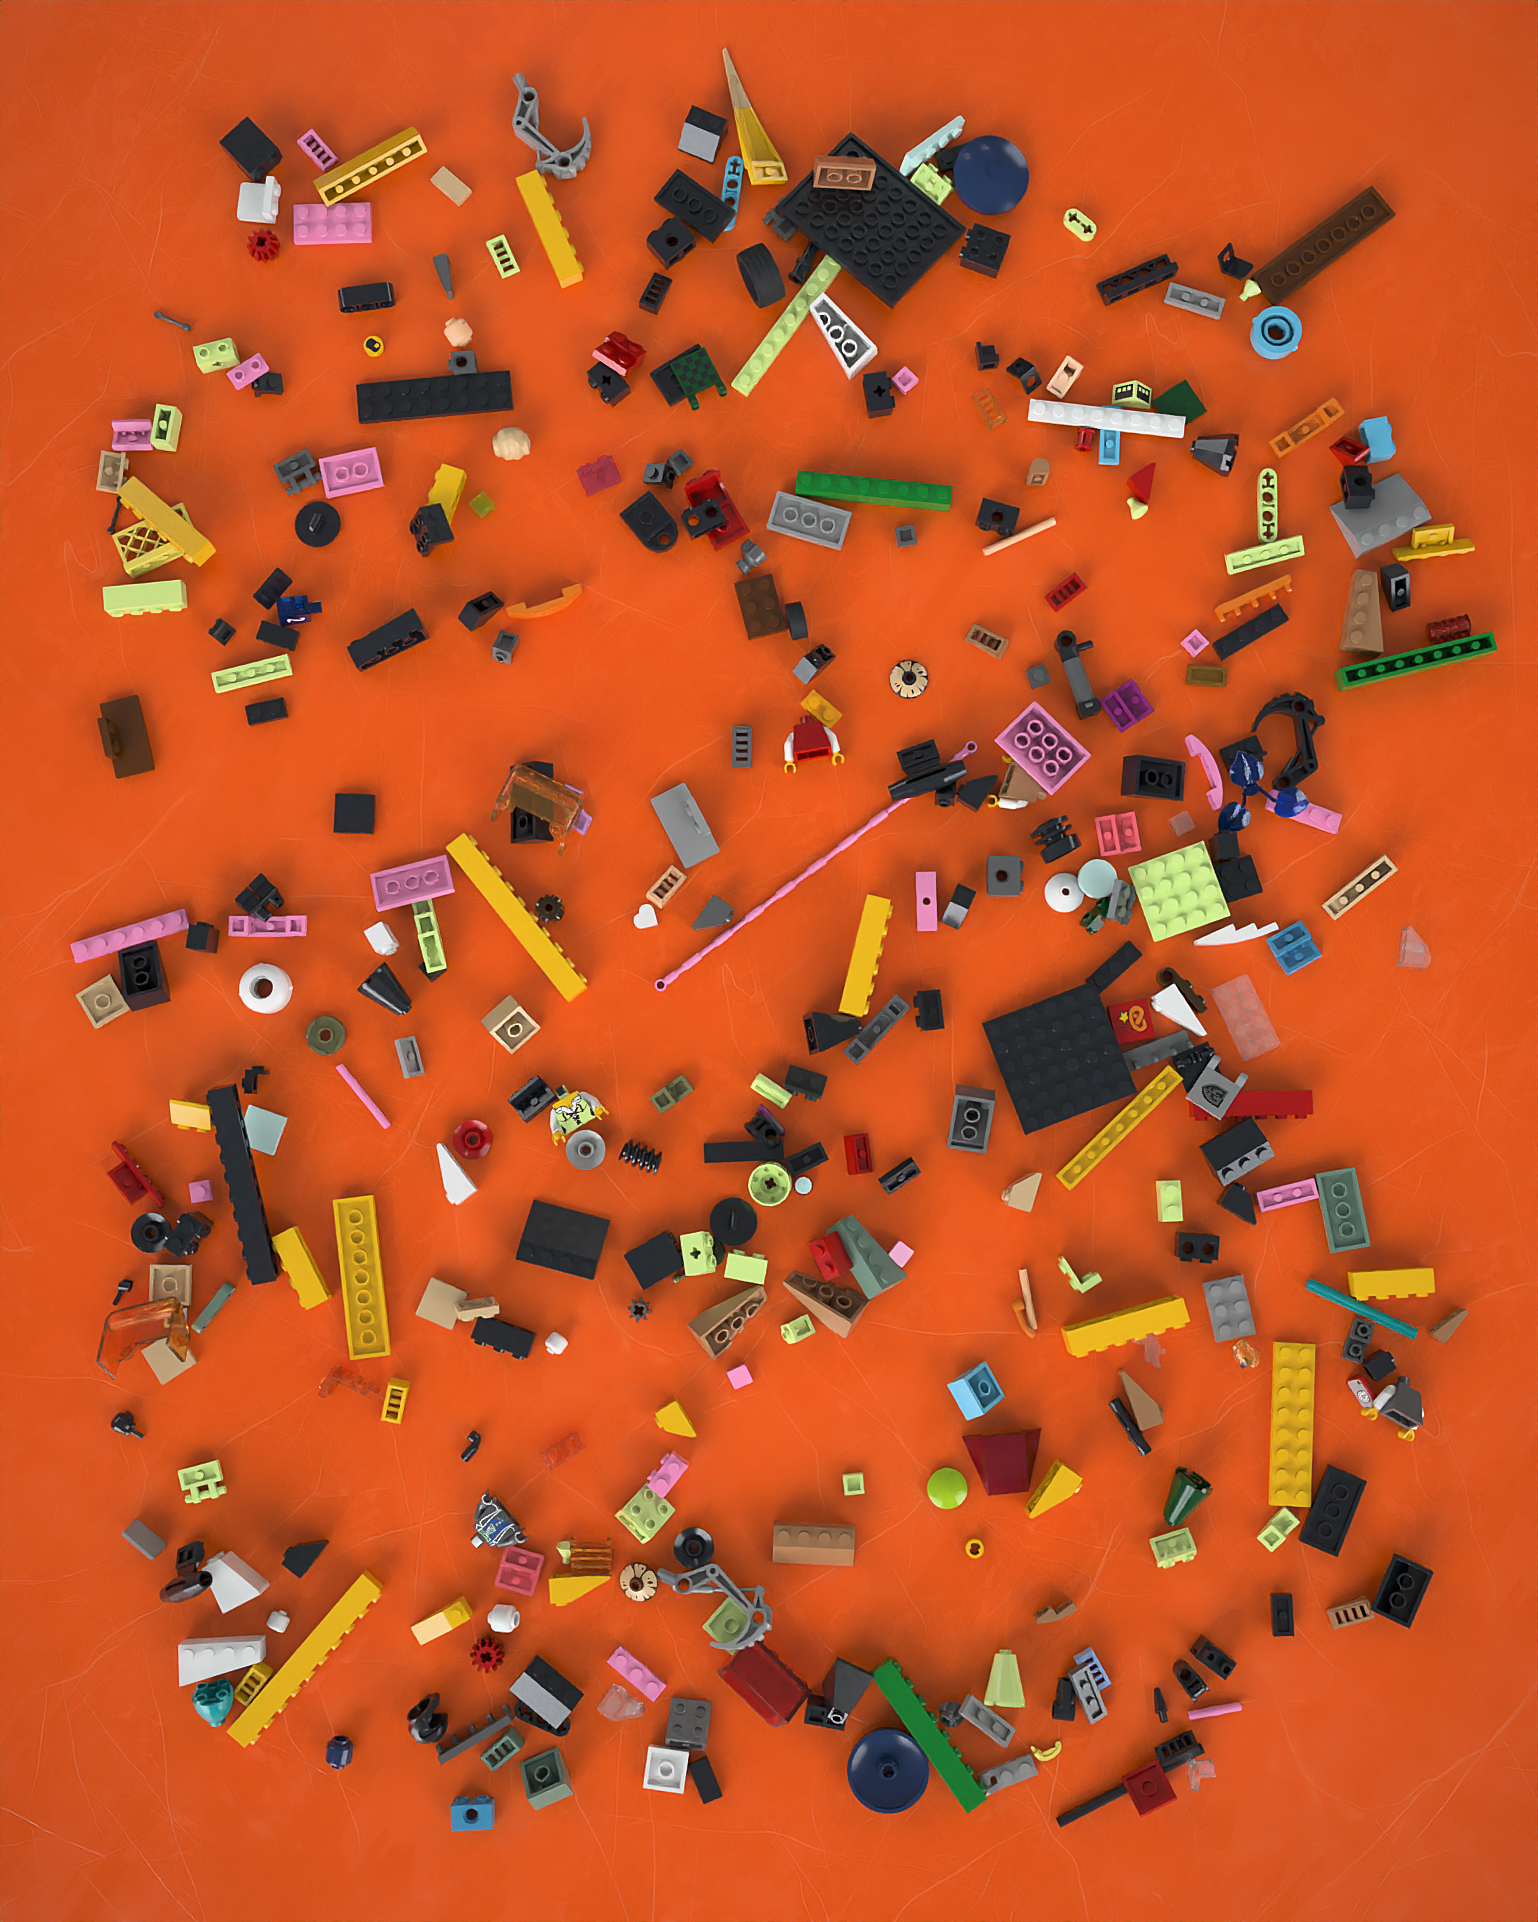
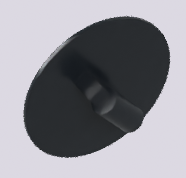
M313 502L304 506L299 511L295 520L297 536L303 543L311 547H322L330 544L337 537L341 526L338 512L334 507L325 502Z
M728 1198L719 1202L712 1210L710 1228L713 1235L720 1242L730 1246L741 1245L750 1240L757 1228V1216L752 1206L746 1201L739 1198Z

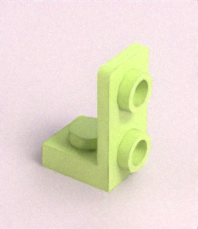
M1063 1256L1058 1258L1060 1261L1058 1266L1064 1274L1068 1273L1071 1280H1069V1283L1074 1291L1079 1290V1292L1084 1293L1102 1281L1098 1273L1094 1272L1092 1274V1272H1088L1081 1277L1082 1281L1079 1282Z

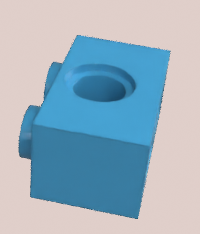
M480 1795L476 1798L459 1796L453 1800L451 1804V1831L493 1829L495 1824L494 1797L489 1798L488 1795ZM468 1809H475L478 1814L473 1816L469 1814Z

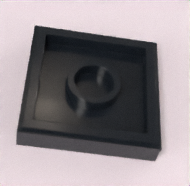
M335 793L334 833L374 834L376 796Z

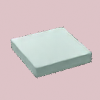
M249 1105L244 1120L250 1147L274 1155L288 1118Z

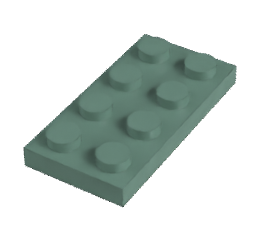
M1355 1167L1314 1174L1329 1252L1336 1253L1371 1246Z

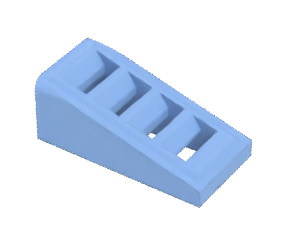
M1091 1646L1073 1656L1078 1665L1091 1657L1093 1658L1091 1662L1087 1663L1089 1667L1094 1664L1097 1665V1667L1091 1670V1673L1101 1672L1094 1677L1095 1682L1102 1677L1105 1679V1681L1097 1685L1099 1691L1111 1684Z

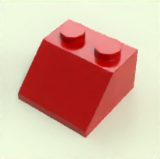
M837 1231L807 1243L823 1280L828 1281L854 1268Z

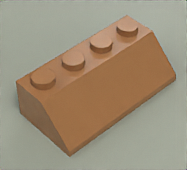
M774 1521L773 1563L853 1566L855 1547L854 1524Z

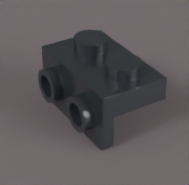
M940 989L917 991L916 996H913L914 1008H918V1016H915L916 1027H920V1032L945 1029Z
M537 1075L535 1078L530 1079L520 1090L514 1092L508 1099V1102L515 1108L521 1118L528 1123L554 1102L557 1097L547 1083Z

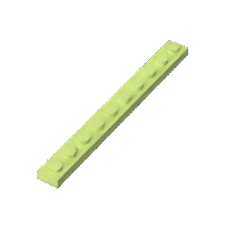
M827 254L731 383L733 388L746 397L809 314V306L826 291L842 269Z

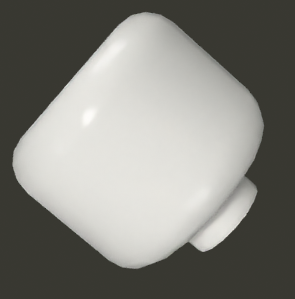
M552 1332L545 1341V1345L548 1347L546 1350L551 1354H561L568 1345V1341L559 1333Z
M282 1610L279 1612L273 1611L266 1625L277 1632L283 1633L290 1622V1618Z

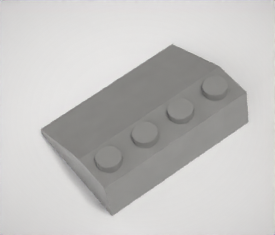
M1399 473L1372 486L1375 489V499L1371 501L1370 507L1367 509H1345L1344 500L1329 507L1356 559L1413 531V528L1425 525L1432 518L1423 500Z

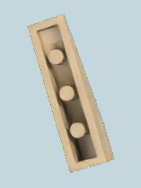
M1383 853L1322 904V907L1335 921L1394 874L1398 867Z

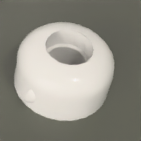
M259 963L244 973L239 984L240 993L238 994L241 996L244 1004L251 1010L271 1014L278 1012L287 1005L292 995L293 986L288 974L283 969L274 965ZM268 979L273 984V991L270 996L262 998L257 992V986L262 980Z

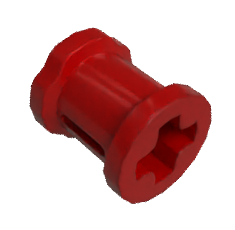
M1086 427L1078 428L1077 433L1079 436L1074 449L1079 452H1091L1092 447L1090 445L1095 431Z

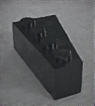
M412 608L367 636L354 640L347 649L357 669L362 672L430 639V636L420 616Z

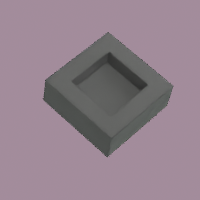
M682 448L666 461L678 476L682 475L694 464Z
M914 525L896 527L894 529L897 548L917 545Z
M1044 663L1025 671L1032 690L1051 682Z

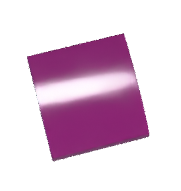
M1130 679L1099 701L1121 733L1155 711L1133 679Z

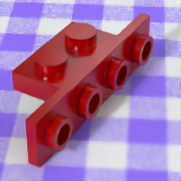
M114 1141L111 1148L122 1163L108 1171L106 1175L130 1205L148 1194L159 1209L163 1208L165 1203L163 1194L153 1188L152 1180L148 1175L141 1173L139 1170L140 1165L135 1159H130L127 1155L128 1150L122 1143L119 1144L117 1141Z

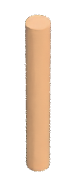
M1020 1269L1019 1275L1028 1324L1031 1329H1037L1027 1269Z

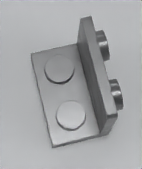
M672 1697L665 1745L706 1751L711 1702Z

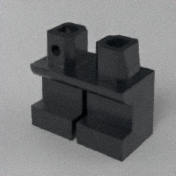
M262 873L248 885L249 888L246 887L234 899L236 904L254 919L258 918L263 922H266L272 916V913L266 909L270 903L277 909L285 903L278 888L273 886Z
M1202 1634L1190 1649V1652L1195 1655L1196 1659L1224 1680L1227 1679L1237 1665L1231 1656Z

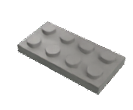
M777 491L766 529L841 551L852 512Z

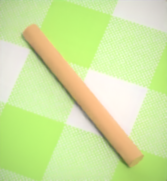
M1054 517L984 548L983 553L985 556L990 555L1056 525Z

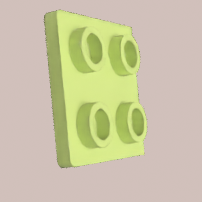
M648 1482L614 1515L642 1544L650 1540L675 1512V1509L665 1498H661L647 1486Z

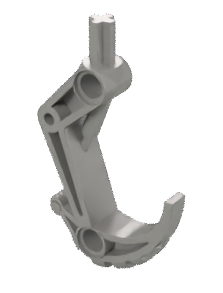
M516 73L512 77L519 90V99L512 120L516 137L537 152L538 161L535 164V168L539 174L550 173L558 180L576 177V171H582L586 166L585 162L589 160V153L592 147L591 133L586 118H582L584 134L581 141L574 148L560 152L538 132V126L540 125L538 108L540 103L537 91L533 87H529L522 73ZM528 98H533L532 101H526ZM541 156H543L546 160L541 161ZM563 163H568L565 167L561 166Z
M709 1564L690 1572L679 1573L678 1575L660 1567L656 1574L659 1581L673 1586V1590L681 1594L723 1591L749 1615L743 1632L735 1640L728 1643H715L711 1641L710 1646L725 1650H742L746 1646L752 1647L755 1645V1641H762L765 1638L764 1632L766 1630L771 1631L773 1627L771 1625L773 1610L765 1603L763 1598L765 1588L762 1585H757L755 1588H739L717 1564ZM683 1579H687L690 1584L689 1588L685 1591L680 1588V1582ZM714 1581L719 1587H713V1585L707 1584ZM743 1592H755L754 1602L752 1603ZM757 1612H762L764 1615V1620L760 1624H756L754 1621V1615Z

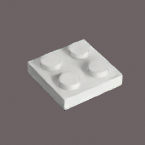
M649 1744L643 1788L683 1794L689 1750Z

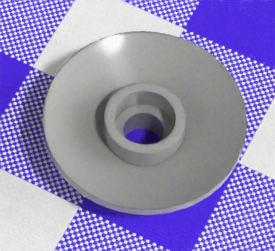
M578 1131L567 1142V1158L578 1169H593L605 1157V1143L602 1137L594 1131ZM585 1146H588L590 1148V1152L588 1154H585L583 1152V1148Z

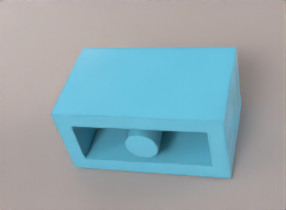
M1387 416L1364 420L1358 428L1361 442L1370 448V452L1365 456L1366 464L1389 460L1395 454L1396 445L1391 439L1392 428L1387 420Z

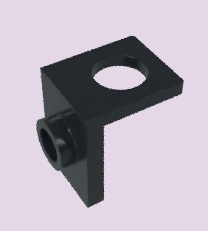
M1228 243L1217 256L1221 272L1240 281L1253 269V264L1235 257L1231 243ZM1229 251L1227 260L1223 261L1225 254Z
M1021 357L1006 368L1009 374L1021 381L1027 395L1042 384L1035 365ZM1034 376V384L1028 387V379Z

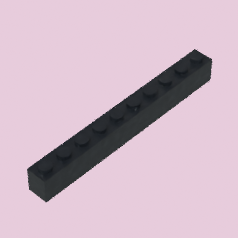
M234 1083L214 1087L207 1091L206 1101L212 1109L211 1122L213 1126H216L215 1140L221 1148L220 1161L225 1165L224 1179L226 1184L229 1183L230 1187L229 1200L234 1205L233 1218L235 1222H238L239 1226L237 1233L240 1242L242 1241L244 1248L242 1249V1257L244 1261H247L248 1265L246 1269L247 1278L251 1280L252 1285L276 1281L280 1273L275 1252L272 1248L271 1234L237 1086Z

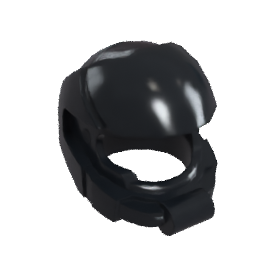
M439 1693L427 1695L407 1715V1720L410 1723L408 1731L417 1743L430 1744L431 1742H437L446 1733L448 1714L444 1712L433 1713L440 1702Z

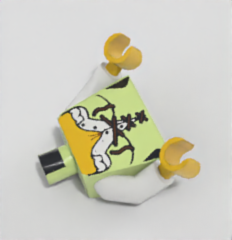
M565 1085L554 1090L560 1101L553 1104L550 1114L552 1140L556 1146L558 1145L557 1140L559 1138H562L565 1143L566 1138L564 1135L569 1134L595 1117L602 1120L600 1117L601 1113L605 1112L608 1115L609 1112L596 1097L579 1091L570 1094Z

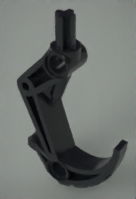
M1288 692L1280 695V698L1276 696L1271 699V702H1267L1257 714L1250 732L1254 733L1260 721L1271 714H1283L1293 718L1297 753L1294 757L1290 758L1280 775L1275 777L1271 783L1272 790L1274 789L1285 794H1289L1290 790L1318 769L1312 735L1318 727L1325 723V718L1321 715L1319 716L1314 710L1313 700H1310L1300 692H1294L1293 695H1290ZM1295 704H1299L1301 706V712L1295 710ZM1309 722L1313 723L1314 725L1311 731L1309 727ZM1279 779H1283L1286 782V788L1279 785Z

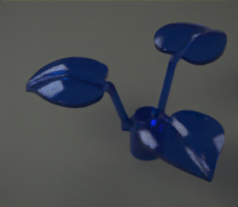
M1238 751L1230 769V778L1234 784L1241 786L1243 789L1242 805L1240 806L1237 802H1230L1225 805L1219 814L1217 826L1219 831L1229 829L1230 832H1237L1246 828L1251 820L1249 810L1244 809L1246 807V796H1254L1258 791L1276 803L1274 807L1275 813L1284 818L1296 816L1304 811L1309 804V799L1303 791L1296 787H1286L1278 793L1277 799L1273 798L1257 783L1264 774L1261 762L1248 753Z

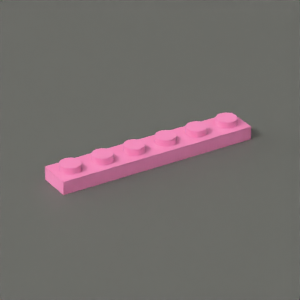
M181 909L70 945L75 962L81 963L189 929L190 922L186 909Z

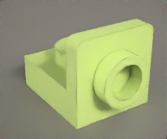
M808 1314L780 1326L782 1337L788 1344L796 1343L816 1332Z

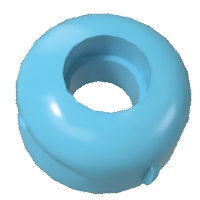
M1273 306L1263 310L1258 317L1253 318L1250 341L1252 347L1260 356L1267 359H1280L1298 349L1297 344L1301 339L1302 325L1300 319L1292 310L1282 306ZM1267 329L1278 330L1282 334L1283 339H1271Z

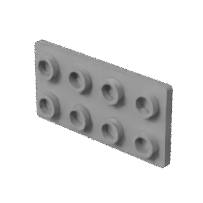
M685 783L650 800L685 869L720 852L710 828Z

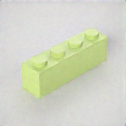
M181 580L103 587L104 610L113 617H122L126 613L141 615L147 611L161 613L162 610L167 609L170 611H181L182 608H188L186 584Z

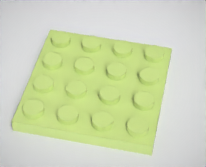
M1204 841L1128 868L1154 942L1231 916Z

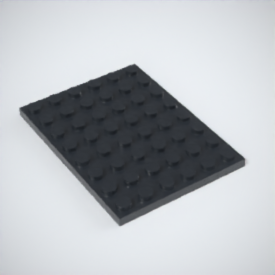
M850 132L828 155L874 159L876 171L871 190L813 187L812 170L776 206L775 211L887 306L893 309L959 240L967 228Z

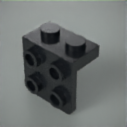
M441 503L419 507L410 522L409 528L417 541L416 547L418 552L425 558L429 556L434 546L453 542L454 536Z

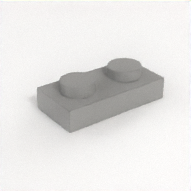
M415 1036L395 1040L404 1079L425 1074Z

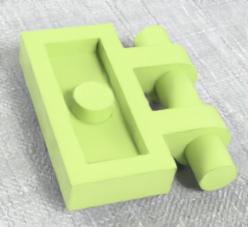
M219 1459L178 1470L182 1491L187 1489L191 1491L190 1495L185 1496L187 1504L191 1502L196 1504L210 1497L212 1499L218 1498L221 1494L227 1493L225 1485L220 1487L216 1485L217 1481L223 1480ZM208 1484L209 1489L200 1492L198 1486Z

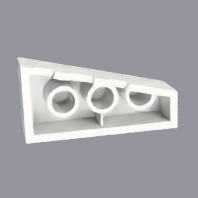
M823 292L809 306L810 312L847 377L851 380L878 354L877 347Z
M266 1635L183 1640L178 1645L179 1687L261 1662L266 1656Z

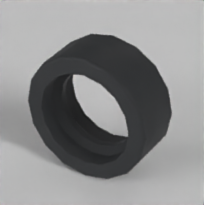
M801 601L786 604V617L792 640L807 638L808 630Z

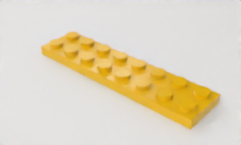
M374 1195L333 1200L350 1360L391 1355Z
M1273 1341L1269 1505L1311 1507L1315 1377L1314 1343Z

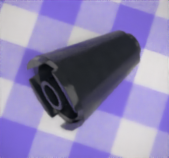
M385 962L357 989L362 995L398 1016L401 1013L405 1015L412 1008L410 1005L412 1000Z

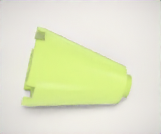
M999 1649V1653H995L984 1705L993 1706L995 1704L1002 1707H1025L1016 1655L1012 1654V1650Z

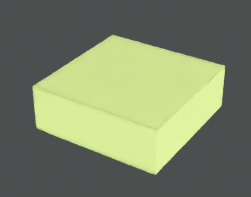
M862 1472L842 1474L845 1496L865 1494Z

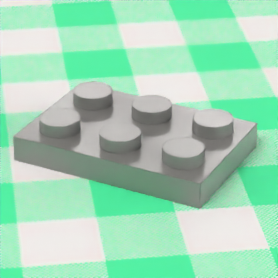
M1242 1274L1202 1282L1215 1342L1256 1334Z

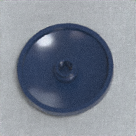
M998 136L978 137L966 144L955 160L953 184L957 195L967 207L977 213L1000 215L1010 211L1020 202L1028 187L1029 170L1022 152L1013 143Z
M892 1727L877 1728L864 1734L853 1746L847 1762L848 1782L855 1797L870 1810L884 1814L902 1812L913 1806L921 1798L927 1787L929 1779L927 1756L915 1738L906 1731Z

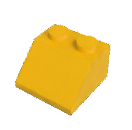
M170 1099L171 1121L174 1124H178V1128L190 1130V1126L197 1127V1131L203 1133L216 1130V1126H213L211 1122V1106L204 1103Z

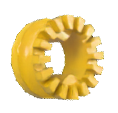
M973 1538L966 1543L965 1550L970 1557L978 1558L983 1554L984 1546L980 1540ZM972 1543L980 1545L978 1548L979 1552L976 1554H972L969 1551Z

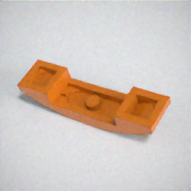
M1333 397L1292 428L1275 437L1269 444L1277 456L1282 458L1341 417L1345 411Z
M578 583L563 588L564 596L528 609L525 602L507 607L506 610L510 617L531 619L544 617L569 606L581 595L583 590L581 584Z

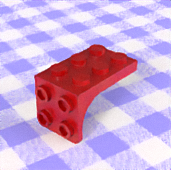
M710 469L697 480L694 478L686 483L684 487L685 498L690 507L694 509L700 506L702 501L716 498L726 518L725 525L706 534L715 551L750 533L723 484L719 469ZM714 510L706 512L708 517H714L717 514Z

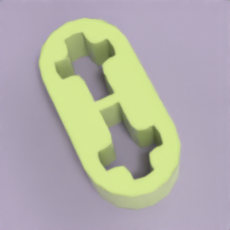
M1077 209L1066 211L1063 219L1066 228L1083 241L1092 240L1096 233L1094 222ZM1075 216L1076 220L1070 222L1069 218ZM1088 228H1090V229H1091L1090 233L1087 232V233L1085 234V233H1084V229L1087 230Z

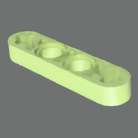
M1269 468L1264 469L1257 479L1258 540L1262 544L1273 542L1277 538V475L1274 470ZM1266 474L1268 478H1271L1267 488H1265L1266 479H1263ZM1263 493H1270L1272 501H1264L1262 498ZM1263 512H1270L1272 514V520H1264L1262 516ZM1267 526H1270L1268 528L1269 535H1272L1269 539H1267L1266 536H1263V534H1265V532L1267 531Z

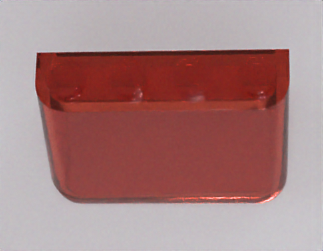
M763 1640L755 1641V1645L752 1647L746 1646L745 1649L737 1650L733 1656L730 1655L717 1671L719 1676L755 1712L775 1728L789 1723L812 1692L808 1688L807 1682L802 1678H798L793 1673V1669L779 1659L775 1651L764 1645Z

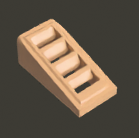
M671 865L647 892L646 898L662 909L686 880L687 876ZM672 874L678 879V881L676 882L669 875ZM667 880L673 887L671 888L664 881ZM661 886V887L664 888L668 893H667V894L664 893L661 889H659V887Z

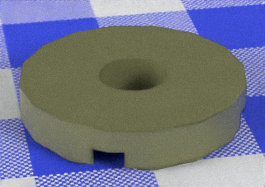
M322 1016L314 1019L309 1024L306 1031V1039L310 1049L322 1055H332L340 1051L345 1044L346 1029L337 1018ZM324 1030H329L331 1033V1038L328 1041H324L321 1038V1033Z

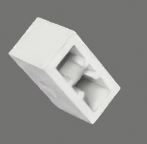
M379 922L364 931L375 952L381 955L386 954L389 956L397 951L396 948L400 946L389 925L383 922Z

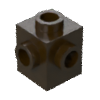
M547 894L544 898L541 897L535 906L537 907L536 912L540 914L538 918L547 924L549 921L554 924L556 921H560L565 913V907L561 904L563 900L554 894L551 897ZM551 904L553 906L552 910L546 911L547 906Z

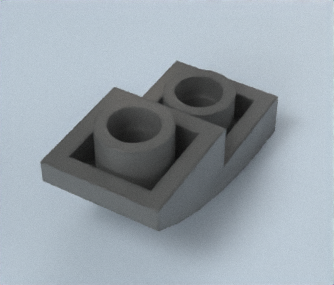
M1354 1318L1340 1358L1362 1364L1366 1346L1370 1344L1375 1324Z

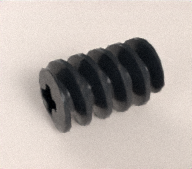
M630 1139L625 1143L618 1160L620 1161L625 1157L624 1163L626 1164L632 1160V1167L639 1163V1170L647 1166L646 1173H650L654 1169L655 1176L662 1161V1152L660 1151L655 1155L654 1148L647 1152V1145L640 1149V1142L633 1146V1139Z

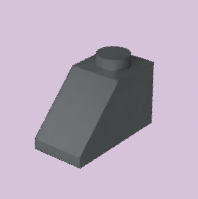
M713 895L692 925V929L699 931L723 926L725 922L728 924L735 915L732 913L734 908Z

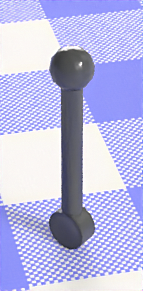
M155 311L154 313L156 319H164L182 327L187 332L191 330L189 324H182L164 316L160 311Z

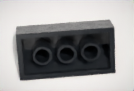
M531 761L510 766L511 844H540L554 841L553 763Z

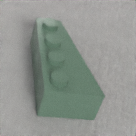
M853 1215L838 1221L826 1231L827 1234L837 1231L854 1267L850 1271L869 1300L891 1289L908 1277Z

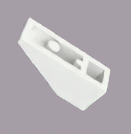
M1175 984L1169 985L1151 997L1153 1000L1151 1004L1157 1012L1160 1011L1162 1015L1199 1037L1207 1034Z
M442 1142L437 1144V1151L444 1188L447 1192L445 1195L452 1204L456 1203V1205H459L479 1189Z

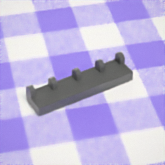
M1182 1029L1124 1051L1122 1054L1130 1072L1159 1062L1167 1057L1175 1056L1183 1051L1194 1049V1046L1188 1037L1186 1029Z
M507 1703L502 1705L504 1714L494 1719L493 1715L489 1713L487 1715L489 1723L479 1729L474 1724L469 1725L472 1733L459 1740L456 1734L451 1736L454 1744L448 1748L443 1749L441 1744L436 1745V1750L439 1753L437 1757L441 1765L512 1723L514 1715Z

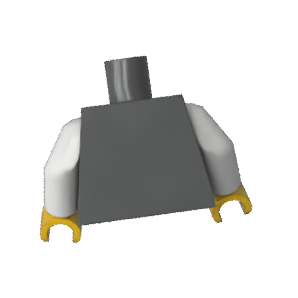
M1405 1376L1398 1377L1397 1383L1386 1386L1372 1402L1373 1406L1371 1408L1363 1407L1361 1410L1362 1415L1367 1416L1369 1414L1367 1419L1375 1420L1377 1418V1410L1379 1409V1414L1404 1427L1399 1429L1398 1437L1408 1441H1412L1415 1438L1413 1430L1423 1425L1424 1411L1421 1394L1410 1387V1379Z

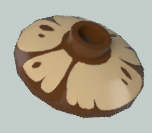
M632 1562L622 1570L620 1586L624 1594L630 1599L637 1602H645L651 1599L657 1592L658 1579L654 1570L647 1564Z

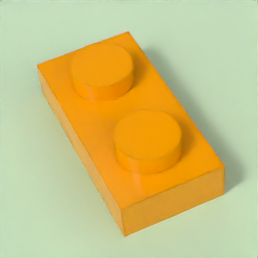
M814 689L800 704L830 730L843 715Z

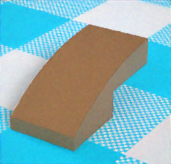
M1070 1598L1055 1610L1049 1603L1033 1616L1038 1624L1049 1623L1071 1615L1078 1608Z

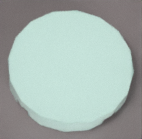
M1095 859L1088 861L1082 866L1078 872L1077 881L1079 888L1088 897L1099 899L1112 893L1117 874L1110 863L1105 860Z

